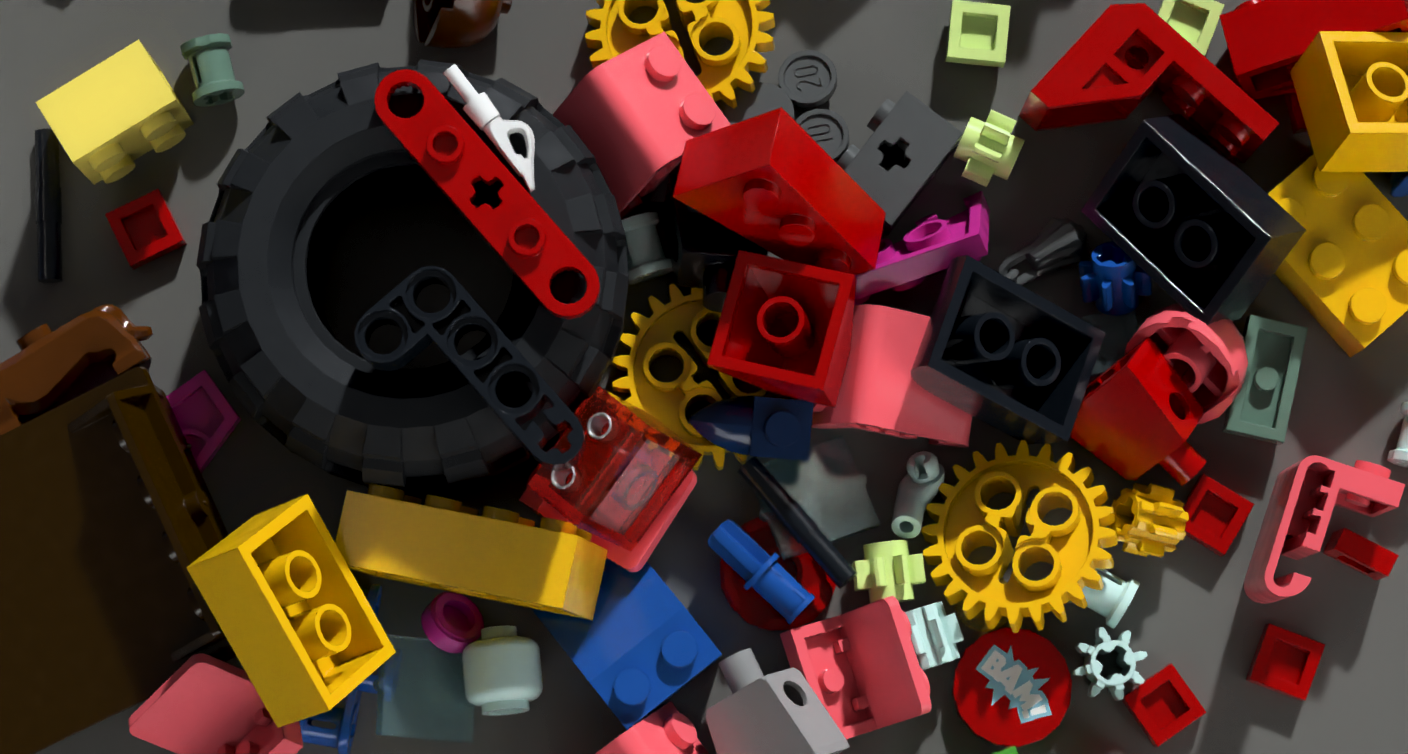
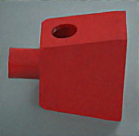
M1146 337L1087 386L1070 437L1126 480L1136 481L1159 463L1183 486L1207 462L1187 441L1203 416L1202 406L1149 337Z

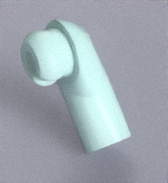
M927 451L917 452L909 458L906 464L908 474L902 479L897 490L891 527L893 532L901 538H914L920 533L926 506L928 503H931L938 493L941 483H944V467L938 463V459L933 453Z

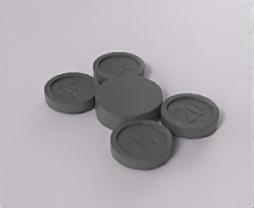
M799 51L789 56L781 65L778 75L779 87L770 83L757 82L754 83L755 90L753 93L739 88L734 92L737 101V107L734 109L728 106L722 99L715 103L731 125L781 107L795 120L793 105L801 108H814L824 104L833 96L837 87L836 68L826 55L818 51ZM701 71L694 72L696 76L701 73ZM813 109L803 113L795 120L835 162H838L848 149V126L837 113L828 109Z

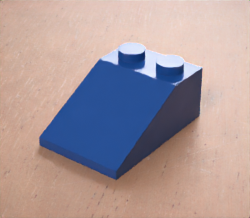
M606 558L593 621L532 609L626 730L649 716L722 657L719 649L648 562L645 563L641 570L632 573Z

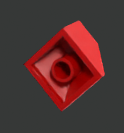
M739 250L707 365L712 369L777 395L835 408L851 351L856 276L854 274Z

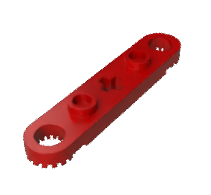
M402 69L384 77L379 83L374 97L375 108L380 120L545 309L555 315V317L568 320L580 318L590 312L598 301L600 294L599 277L592 264L426 76L414 70ZM401 86L417 88L424 96L422 109L413 117L401 118L394 115L389 109L390 95L394 94L397 88H402ZM480 180L488 186L496 181L501 183L503 187L498 191L501 204L494 209L487 203L480 205L478 208L472 204L477 197L473 187L475 183ZM563 270L579 272L587 283L584 296L575 303H561L551 294L550 286L552 279L558 273H562Z

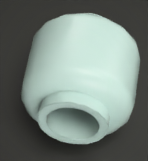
M493 626L481 629L482 640L468 644L462 653L466 699L471 704L481 706L482 715L487 716L511 715L529 711V702L537 699L543 690L540 648L538 644L530 638L517 636L516 626Z

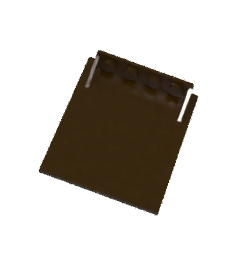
M135 367L0 436V754H36L147 700L195 654H207L223 662L237 657L186 568L229 534L190 450L192 448L191 444L187 443L164 391L153 384L145 367Z

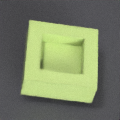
M952 0L945 62L1003 68L1006 61L1011 6Z
M1162 0L1157 15L1205 56L1218 24L1219 15H1221L1225 4L1214 0Z

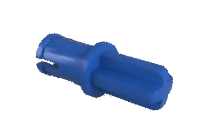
M728 519L724 521L710 535L707 541L709 547L746 581L743 587L746 590L752 587L786 619L785 621L789 625L815 598L812 593L810 594L776 561L780 557L776 552L770 556L734 520Z

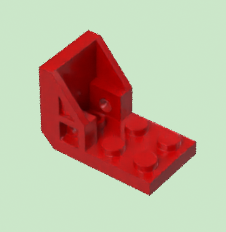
M1145 3L1111 4L1030 91L1019 114V117L1035 131L1126 120L1157 86L1164 92L1162 95L1163 102L1173 113L1181 114L1187 120L1192 117L1208 132L1205 137L1229 159L1236 156L1243 164L1280 124Z

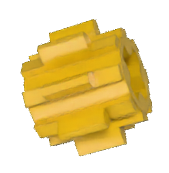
M1135 483L1133 484V489L1125 488L1121 490V496L1117 500H1113L1111 507L1114 509L1116 522L1109 525V528L1115 530L1118 541L1123 542L1122 550L1124 552L1144 557L1152 555L1162 558L1164 551L1173 552L1176 550V545L1179 541L1184 540L1186 536L1185 527L1186 522L1189 521V515L1182 508L1184 503L1181 500L1174 499V489L1152 483L1148 486Z

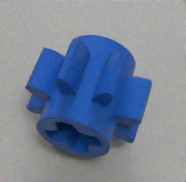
M1107 242L1097 246L1091 253L1092 262H1079L1084 303L1095 301L1096 308L1104 314L1124 315L1130 313L1138 307L1140 302L1139 295H1152L1151 277L1114 242Z

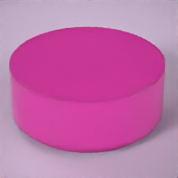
M454 592L438 594L424 609L421 616L422 628L427 638L436 647L449 653H463L468 644L478 640L481 636V629H484L483 617L477 606L464 595Z

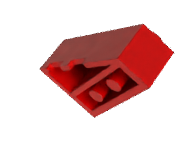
M1249 0L1237 6L1234 11L1219 15L1235 75L1243 91L1254 100L1296 92L1290 71L1319 31L1408 32V0Z
M782 107L686 140L673 193L675 199L784 260L854 275L875 270L886 212Z

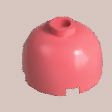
M1178 303L1155 311L1145 320L1126 344L1125 354L1146 337H1149L1155 343L1202 406L1203 416L1198 424L1219 418L1239 394L1245 380L1248 367L1247 353L1243 336L1233 321L1222 319L1207 325L1190 315Z

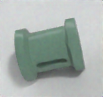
M209 34L193 38L180 46L183 59L189 61L196 90L192 93L191 97L195 106L208 107L228 103L240 98L245 93L243 83L236 81L228 51L232 48L231 39L228 34Z

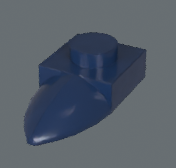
M759 396L731 397L702 408L690 417L689 424L708 441L727 451L754 457L809 461L814 403L803 400Z

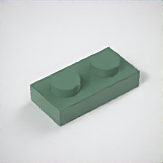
M1249 315L1246 318L1243 340L1247 353L1248 367L1239 394L1227 408L1222 432L1278 445L1284 443L1308 331L1307 327L1255 315Z

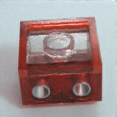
M598 386L593 395L583 401L574 414L581 423L585 434L586 447L581 459L576 465L567 470L560 471L550 470L538 464L537 472L527 486L576 527L631 552L702 454L651 414ZM569 428L556 446H554L562 454L570 449L567 436L572 430Z

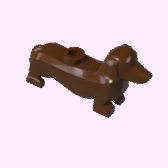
M102 304L90 312L79 315L53 332L46 323L22 336L16 341L21 352L0 363V436L26 423L23 419L24 415L41 413L55 405L92 365L104 363L115 356L116 359L112 366L116 373L120 375L152 359L140 342L148 340L153 335L151 327L135 326L120 308L112 304Z

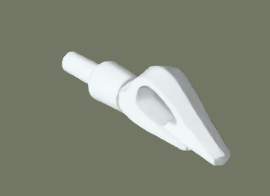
M456 64L449 67L443 74L466 102L463 110L479 129L485 132L516 174L523 178L529 192L534 191L535 138L532 129L526 123L519 120H503L485 92L478 94ZM521 133L526 143L525 158L521 154L515 153L509 137L511 134Z

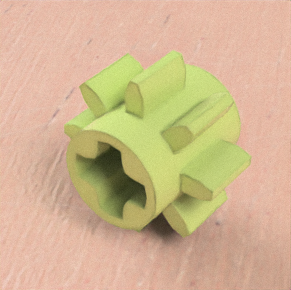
M992 109L986 122L971 116L953 156L967 163L961 176L985 187L988 186L992 175L1007 180L1025 142L1024 139L1011 134L1017 121Z
M907 540L882 541L863 545L865 560L853 561L852 567L857 572V575L853 578L855 591L868 590L870 603L890 596H894L898 602L915 600L913 585L926 582L923 553L909 555Z

